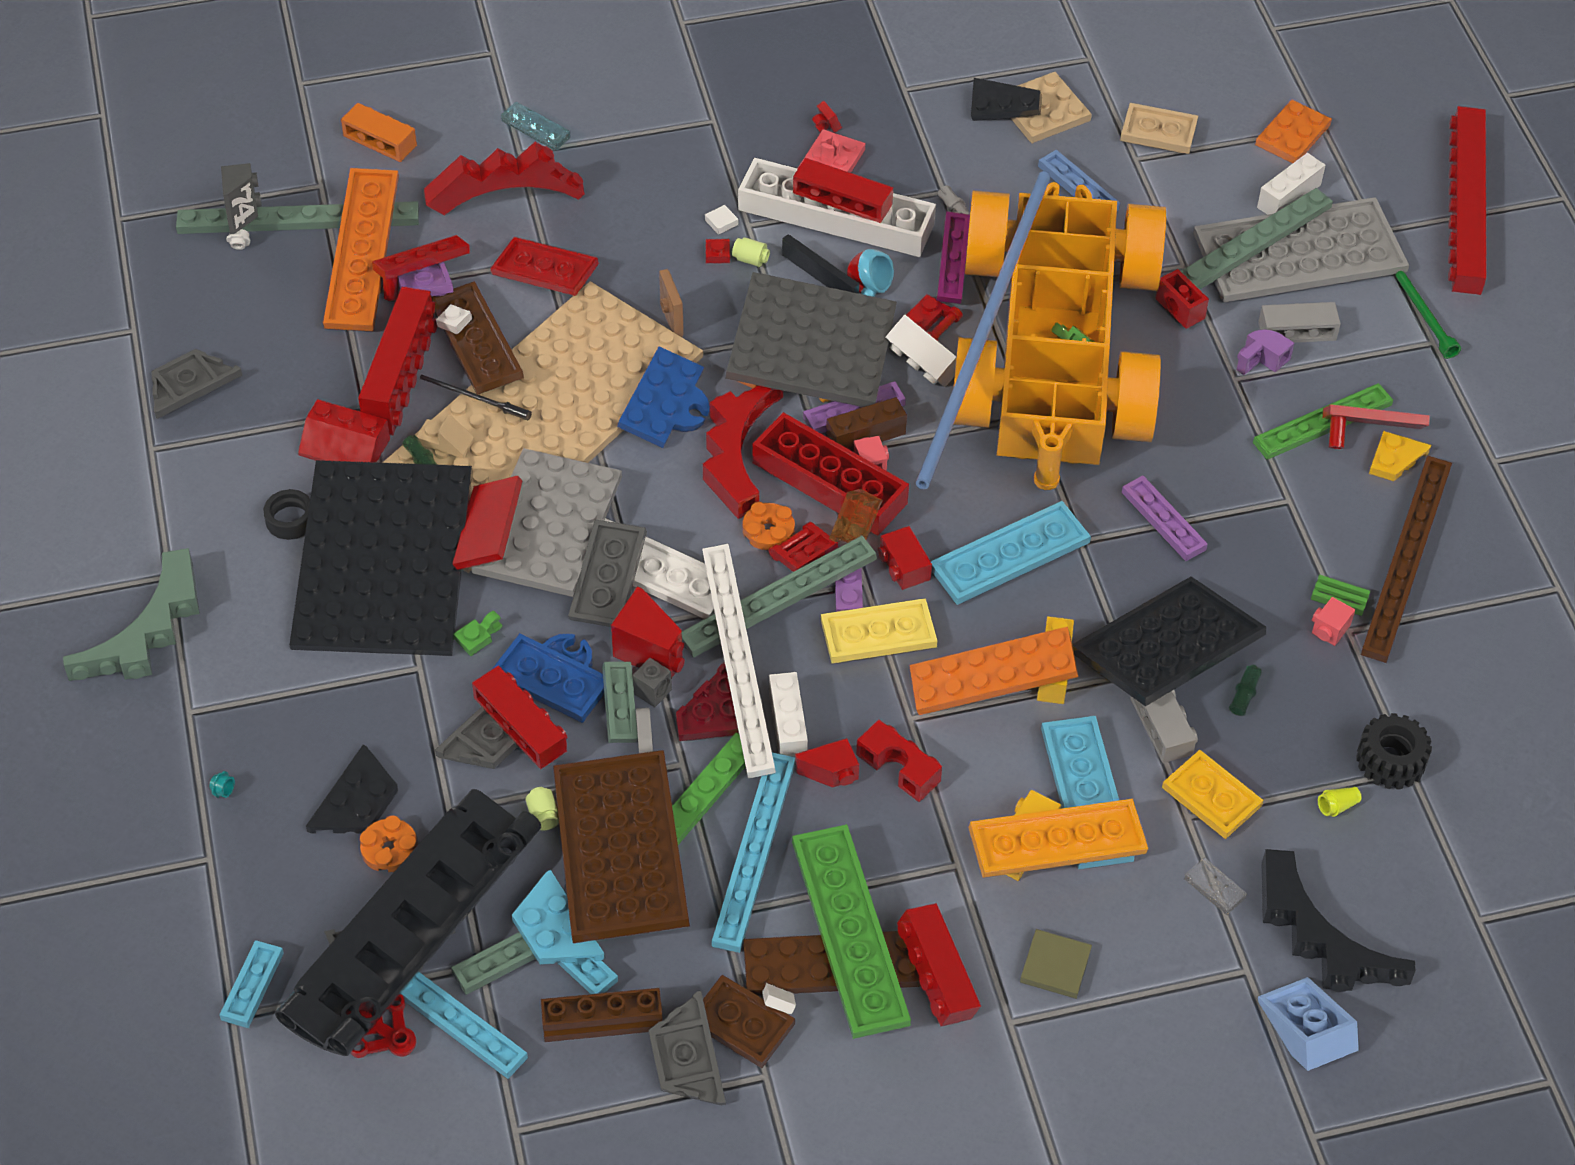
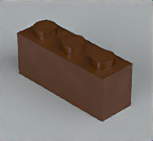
M894 397L827 418L826 437L854 451L855 440L879 436L881 442L906 435L907 414L898 398Z

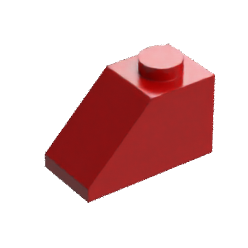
M845 738L795 754V771L801 776L833 788L839 785H849L858 780L859 762L848 739Z

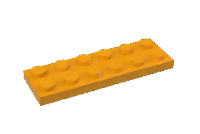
M1133 799L971 821L968 826L983 878L1146 854L1148 851Z

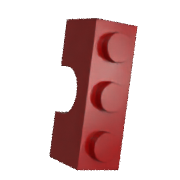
M878 720L857 739L856 755L874 769L878 770L887 762H898L904 766L899 771L898 787L918 802L941 782L942 766L939 761L933 756H928L922 752L913 741L906 740L898 734L893 726L886 725L881 720Z

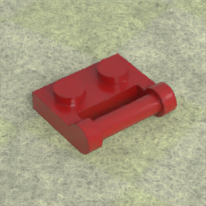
M926 294L906 316L938 341V338L953 323H957L963 317V314L959 308L949 307ZM942 316L945 317L932 331H928Z
M808 522L803 525L801 531L781 544L773 545L768 551L773 560L780 561L794 572L836 550L839 546L835 539L814 523Z

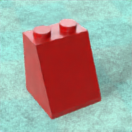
M637 586L611 624L613 657L624 662H631V665L638 668L651 658L669 669L672 679L675 673H679L682 670L685 662L683 658L684 642H682V630L642 588Z

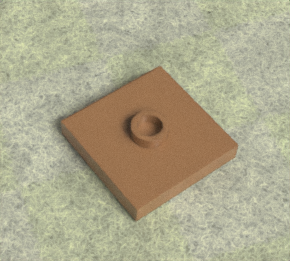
M668 269L660 270V305L662 312L665 314L671 331L683 337L682 300Z

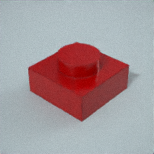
M706 239V263H730V239Z

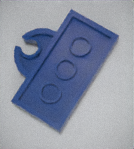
M659 346L624 410L617 427L661 448H664L673 429L686 432L700 428L704 424L705 418L693 416L689 411L696 409L703 416L708 417L710 409L708 398L703 391L696 387L704 367Z
M519 633L492 668L494 669L499 665L505 673L510 672L522 691L524 689L527 690L533 699L581 723L585 721L604 695L603 674L591 668L593 665L592 649L588 642L583 639L580 642V649L575 652L566 650L569 646L574 645L576 641L575 634H558L541 644Z

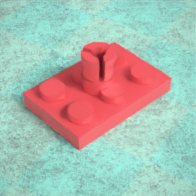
M823 129L805 158L851 173L864 153L866 143Z

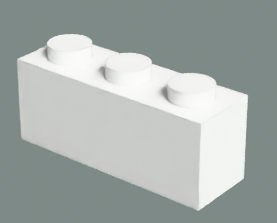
M1306 153L1261 187L1257 208L1267 215L1274 214L1311 190L1321 186L1326 165L1309 153Z
M906 315L899 320L886 336L892 343L889 348L900 357L904 353L908 357L906 362L918 371L922 368L926 372L923 376L933 385L939 382L943 387H946L955 376L957 357Z
M797 672L769 675V695L778 754L795 757V754L807 751L808 743Z

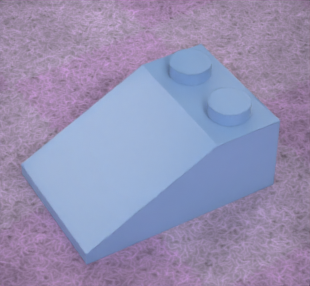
M1308 977L1258 996L1260 1006L1291 1056L1307 1071L1359 1051L1357 1021Z

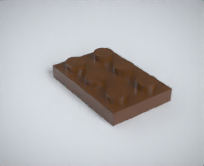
M724 975L720 976L703 998L711 1038L760 1068L764 1067L795 1025L794 1017L766 1006L764 999Z

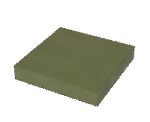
M1036 929L1020 983L1077 999L1092 945Z

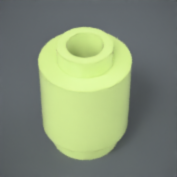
M746 237L743 239L737 238L732 250V256L736 257L738 261L761 267L763 263L766 264L770 255V250L767 249L766 243Z
M537 787L531 790L525 800L529 812L540 821V830H550L556 827L559 823V815L552 790L544 787Z

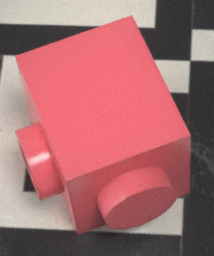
M879 436L865 437L854 441V453L887 471L889 452L887 446L882 445Z
M1331 597L1323 609L1319 607L1314 613L1312 621L1315 623L1312 634L1335 646L1351 626L1355 609Z

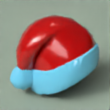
M867 249L858 253L850 261L847 275L859 283L860 294L875 297L876 293H884L891 285L894 276L893 262L889 255L882 251Z

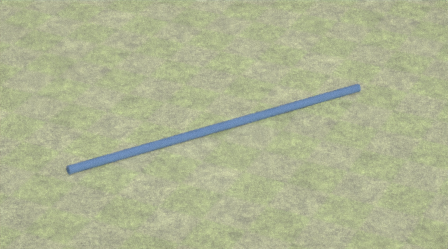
M1040 172L916 480V485L920 489H927L930 485L1049 183L1050 174L1047 172Z

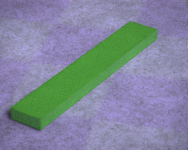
M1377 383L1331 404L1383 410L1392 406L1393 399ZM1327 406L1255 436L1253 444L1268 460L1330 433L1331 419L1323 418V408ZM1346 421V425L1353 423L1351 421Z

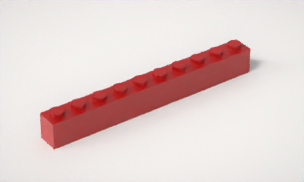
M1458 106L1456 114L1451 115L1449 129L1453 130L1449 138V145L1453 146L1449 154V162H1453L1450 165L1449 178L1453 179V181L1450 182L1449 195H1452L1449 202V212H1452V215L1449 218L1448 228L1452 229V232L1449 235L1448 246H1451L1452 249L1449 252L1448 264H1452V267L1449 269L1448 281L1452 282V292L1481 295L1486 281V109Z

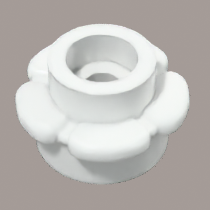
M243 229L235 234H229L226 238L227 242H230L231 247L238 250L249 246L251 241L249 233Z

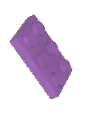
M444 262L398 276L400 289L403 286L431 291V296H444L447 293L454 292L453 284Z

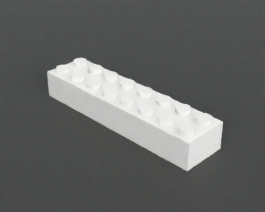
M758 158L753 159L738 189V210L917 257L921 256L935 224L936 204L893 193V205L881 223L793 194V176L797 168Z

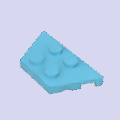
M547 871L512 914V921L540 965L554 964L559 961L573 963L577 962L578 958L595 957V961L603 960L604 952L596 940L573 943L567 895L552 871Z

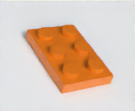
M1291 100L1256 138L1255 145L1294 163L1304 156L1330 127L1332 118Z

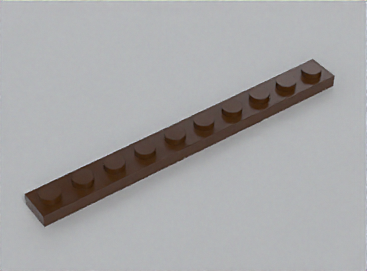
M1427 455L1360 654L1362 656L1387 663L1452 466L1451 462Z

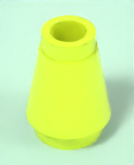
M1357 787L1325 790L1318 797L1320 811L1325 816L1330 815L1332 817L1361 802V793Z

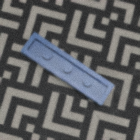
M1058 150L1039 159L1038 167L1044 172L1049 173L1050 177L1072 196L1075 197L1078 185H1085L1091 192L1092 199L1117 201ZM1117 201V211H1118V210H1119V207H1120V202H1119V201Z

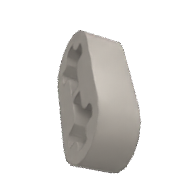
M637 708L636 724L639 753L652 752L650 709Z

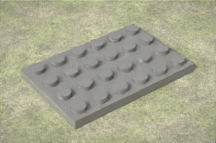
M523 448L511 477L518 475L523 482L504 557L502 560L472 566V573L574 597L594 520H605L622 479V471Z

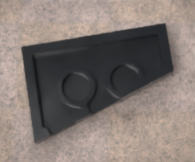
M974 78L971 118L973 121L1041 115L1042 94L1040 90Z

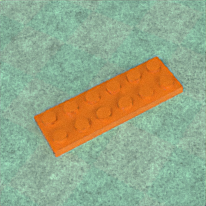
M1068 626L910 665L916 710L919 715L1079 677Z

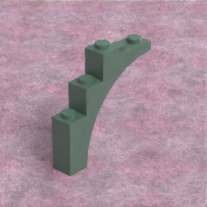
M189 548L162 553V571L158 587L150 603L127 628L98 646L63 657L64 668L69 681L84 680L100 675H111L116 672H123L125 680L139 679L143 676L152 675L149 649L163 648L176 644L174 618H184L200 614L194 568Z

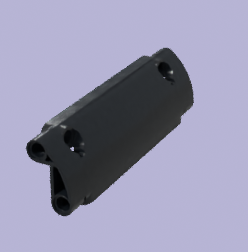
M471 789L455 809L451 808L300 978L293 989L295 992H292L275 1011L278 1021L307 1042L331 1053L348 1056L541 829V823L538 818L527 811L521 812L515 818L483 792ZM501 847L509 848L511 853L503 851ZM366 1010L372 1015V1017L365 1018L360 1014L359 1011Z

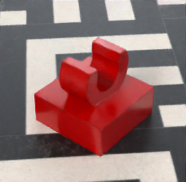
M822 101L817 105L820 114L812 118L817 130L820 133L823 129L827 130L828 127L834 133L840 130L842 126L836 114L827 103Z

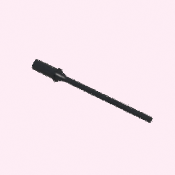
M420 376L421 380L496 406L504 414L508 413L527 421L531 418V411L513 405L510 402H497L431 377Z

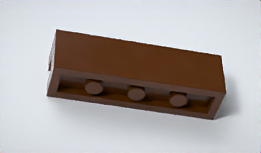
M660 988L541 999L545 1042L646 1033L658 1022L662 1021Z

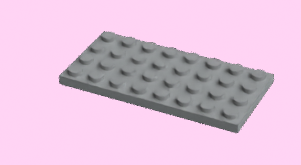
M1376 197L1332 204V208L1216 279L1214 283L1222 301L1229 302L1393 275L1398 271L1408 272L1409 264ZM1272 214L1194 226L1193 234L1204 257Z

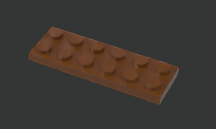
M475 281L453 289L454 292L447 293L444 296H431L432 302H435L437 318L450 304L471 312L472 320L458 334L443 330L477 395L524 378L523 371Z
M898 931L883 932L900 988L921 987L915 965L910 962L904 939L899 936ZM821 935L744 939L746 989L755 995H763L766 983L793 994L838 991Z

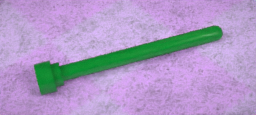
M1398 271L1396 273L1397 280L1439 340V351L1443 357L1450 359L1457 356L1461 351L1458 341L1451 336H1447L1405 272Z

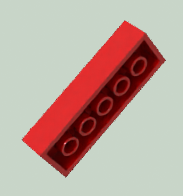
M403 286L400 289L358 397L360 411L387 419L389 434L392 436L395 433L396 427L402 423V411L404 407H408L411 388L414 389L416 386L417 371L422 369L424 363L423 355L425 351H429L431 334L437 330L436 318H434L435 302H432L431 291Z
M784 412L753 443V464L877 536L908 504L909 483Z

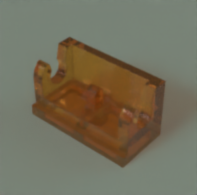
M863 489L847 492L829 539L834 542L844 541L849 543L863 536L867 540L882 500Z

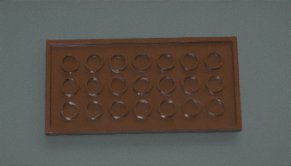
M664 750L554 765L573 943L690 927Z

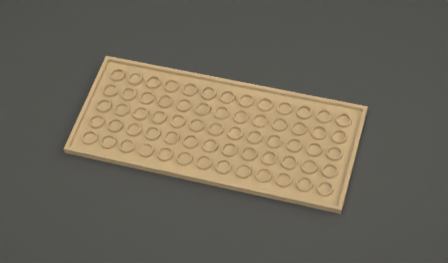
M590 281L576 296L571 297L512 349L523 371L524 378L478 394L497 402H510L513 405L527 409L532 412L530 420L527 421L508 413L504 414L496 406L460 394L437 414L432 421L442 424L446 416L450 414L474 436V442L464 458L417 444L416 436L419 433L418 431L382 463L472 466L470 497L473 486L511 477L523 448L589 463L624 431L617 427L618 422L659 346L694 363L699 362L703 358V350ZM472 385L466 389L467 391L476 394ZM472 567L463 568V570L469 573Z

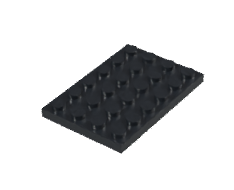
M1190 576L1077 641L1072 646L1076 657L1146 707L1265 636L1266 626Z

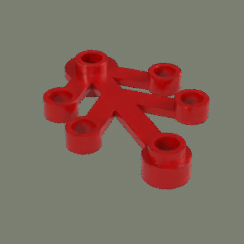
M400 994L395 1000L401 1002L398 1006L391 1005L388 1008L392 1012L393 1028L383 1023V1016H381L366 1035L377 1033L383 1039L367 1042L363 1038L357 1045H363L364 1048L359 1051L353 1049L351 1051L352 1056L362 1058L370 1053L389 1050L396 1056L404 1057L414 1050L417 1040L415 1033L405 1027L403 1013L405 1000L403 995ZM364 1010L359 1011L365 1018L372 1017L371 1014ZM400 1038H406L403 1043L396 1042Z

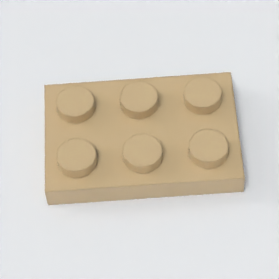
M1130 103L1120 141L1189 154L1198 116Z

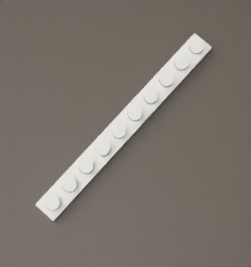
M724 544L702 549L747 775L748 778L773 774L776 771L729 545Z

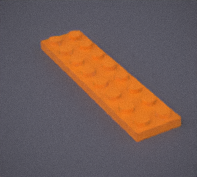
M350 168L323 320L324 329L374 331L382 277L373 270L372 261L386 257L399 179L397 170Z

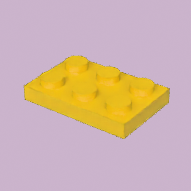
M1198 750L1163 781L1162 785L1166 792L1224 839H1227L1260 809L1264 801L1201 750Z

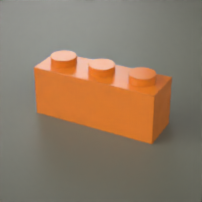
M357 103L341 119L344 137L396 161L401 162L417 146L415 128L360 103Z

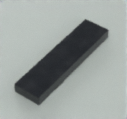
M787 234L782 238V256L826 287L859 294V283L791 235Z

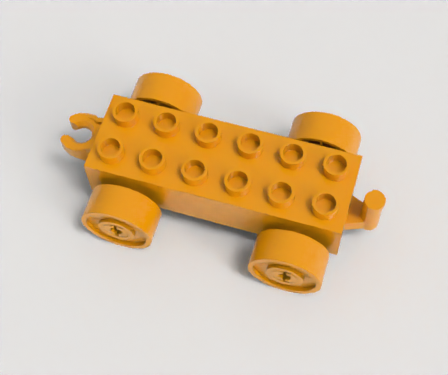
M1051 182L1047 185L1011 277L1004 368L995 367L997 340H986L953 424L989 428L992 401L1001 402L997 456L1038 459L1034 483L1040 489L1052 490L1058 486L1061 462L1099 465L1106 426V412H1113L1112 439L1152 442L1159 398L1160 355L1121 351L1116 378L1108 377L1114 262H1120V288L1158 290L1165 243L1166 207L1128 204L1124 229H1117V201L1092 199L1091 192L1085 185H1078L1076 187L1075 197L1059 196V184L1056 182ZM973 190L965 267L966 275L998 277L1004 262V252H1008L1031 195L1030 193H1019L1017 218L1012 220L1008 219L1010 193ZM1056 322L1060 325H1065L1069 329L1075 326L1095 342H1088L1086 338H1082V341L1061 339L1051 329ZM958 338L954 385L973 338Z

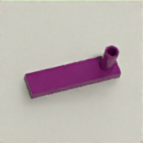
M946 211L936 301L961 304L970 214Z

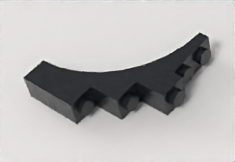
M1265 849L1261 864L1263 923H1269L1274 926L1292 925V956H1301L1305 959L1322 958L1323 989H1332L1335 992L1352 991L1355 981H1361L1364 984L1389 983L1393 986L1411 984L1416 971L1414 960L1391 957L1370 950L1349 939L1332 926L1313 905L1303 888L1297 872L1294 851Z

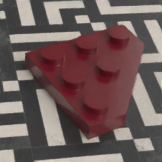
M725 662L718 667L717 673L709 681L706 680L693 694V698L685 706L682 705L676 712L679 741L739 734Z

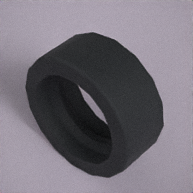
M294 489L281 490L273 494L266 501L263 508L266 527L269 532L277 538L286 540L298 539L304 536L310 504L309 496L300 490ZM286 507H299L305 511L299 519L292 522H281L274 519L275 514Z

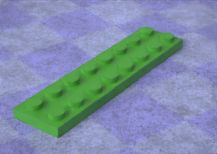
M848 825L792 836V844L853 1039L910 1026L911 1018Z

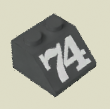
M250 163L221 166L223 197L230 234L237 233L258 217L257 207L262 206L260 192H255L254 187H259L257 172L252 173Z

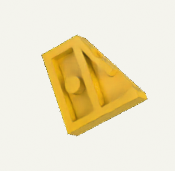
M1383 431L1369 474L1395 481L1402 475L1403 471L1413 467L1416 460L1423 455L1426 457L1429 454L1431 445Z

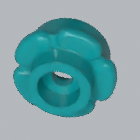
M226 771L215 774L209 785L212 795L216 798L220 796L224 798L229 797L234 789L235 779L229 776V773Z

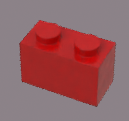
M910 526L881 535L880 547H878L879 557L882 562L887 563L892 580L894 582L897 581L902 590L931 580L932 563Z

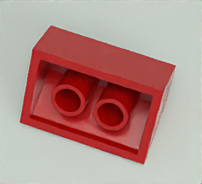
M317 399L306 417L298 454L312 460L377 462L390 441L387 419Z

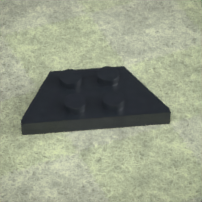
M361 746L307 823V832L316 833V830H333V833L345 834L346 832L361 834L371 824L380 819L397 794L398 786L367 746Z

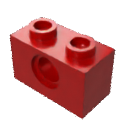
M1179 269L1160 278L1155 299L1185 329L1205 319L1209 298Z

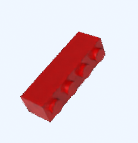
M808 158L803 160L793 176V194L878 223L883 221L893 205V187Z
M498 665L472 682L474 699L540 770L567 752L566 739L568 737L564 729L560 725L556 726L551 721L547 711L543 707L539 708L534 703L532 696L527 690L524 689L522 691L510 672L505 673Z
M937 903L907 909L897 922L898 933L904 939L907 946L910 962L916 967L920 985L927 993L933 1015L937 1017L940 1026L971 1020L980 1009L981 1004Z

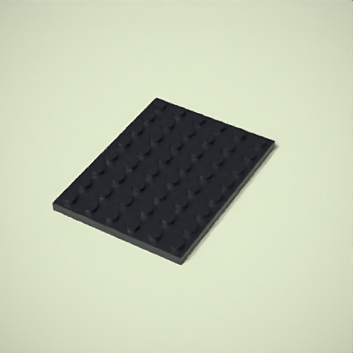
M316 460L289 643L291 650L452 656L462 569L457 570L455 568L453 560L461 531L466 523L473 473L472 466Z

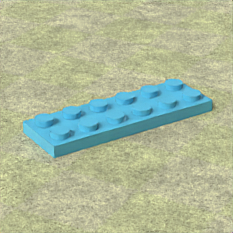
M1060 501L932 560V573L958 605L1090 543L1091 536L1064 502Z
M1096 716L1042 723L1041 731L1062 809L1119 801ZM1135 856L1077 864L1078 869L1134 862Z

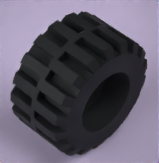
M1391 713L1390 717H1388L1386 714H1382L1379 716V719L1373 718L1370 720V723L1364 728L1357 749L1356 761L1359 762L1358 767L1360 771H1365L1364 776L1368 780L1372 778L1374 780L1373 783L1378 786L1383 784L1387 789H1391V786H1395L1396 789H1403L1404 785L1410 787L1414 784V781L1418 782L1422 774H1424L1432 751V746H1430L1431 738L1426 736L1427 730L1424 727L1420 728L1419 722L1415 719L1413 721L1409 720V716L1403 715V717H1398L1397 713ZM1383 747L1396 748L1405 755L1397 756L1390 754Z

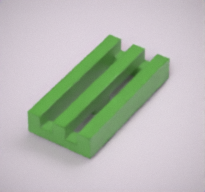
M1319 574L1311 600L1327 604L1331 597H1334L1354 608V614L1362 616L1370 591Z

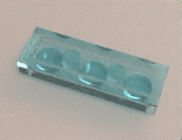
M518 102L512 104L501 114L502 122L555 151L571 138L569 130Z

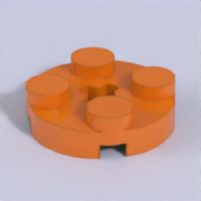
M756 502L752 504L751 509L747 511L743 518L744 537L746 536L750 540V544L753 547L761 550H768L775 544H781L793 536L795 532V521L791 509L775 503ZM765 524L774 525L770 529H765Z
M388 816L385 819L374 822L360 835L362 858L371 869L376 871L382 869L388 870V872H395L417 847L418 843L413 828L408 823L401 821L397 816ZM388 841H393V842H394V843H393V844H394V848H393V849H390V848H388V847H385V848H382V847L384 846V843H385V842H388Z

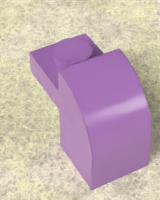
M1272 330L1254 331L1247 335L1246 345L1237 356L1238 365L1236 370L1245 375L1260 362L1273 372H1277L1291 359L1294 342Z

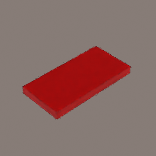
M513 237L490 269L492 275L576 296L599 262L597 257Z
M518 475L473 486L465 527L461 531L453 560V565L457 570L503 559L523 482Z

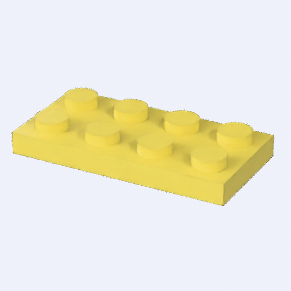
M926 598L821 614V624L831 664L937 647V638Z

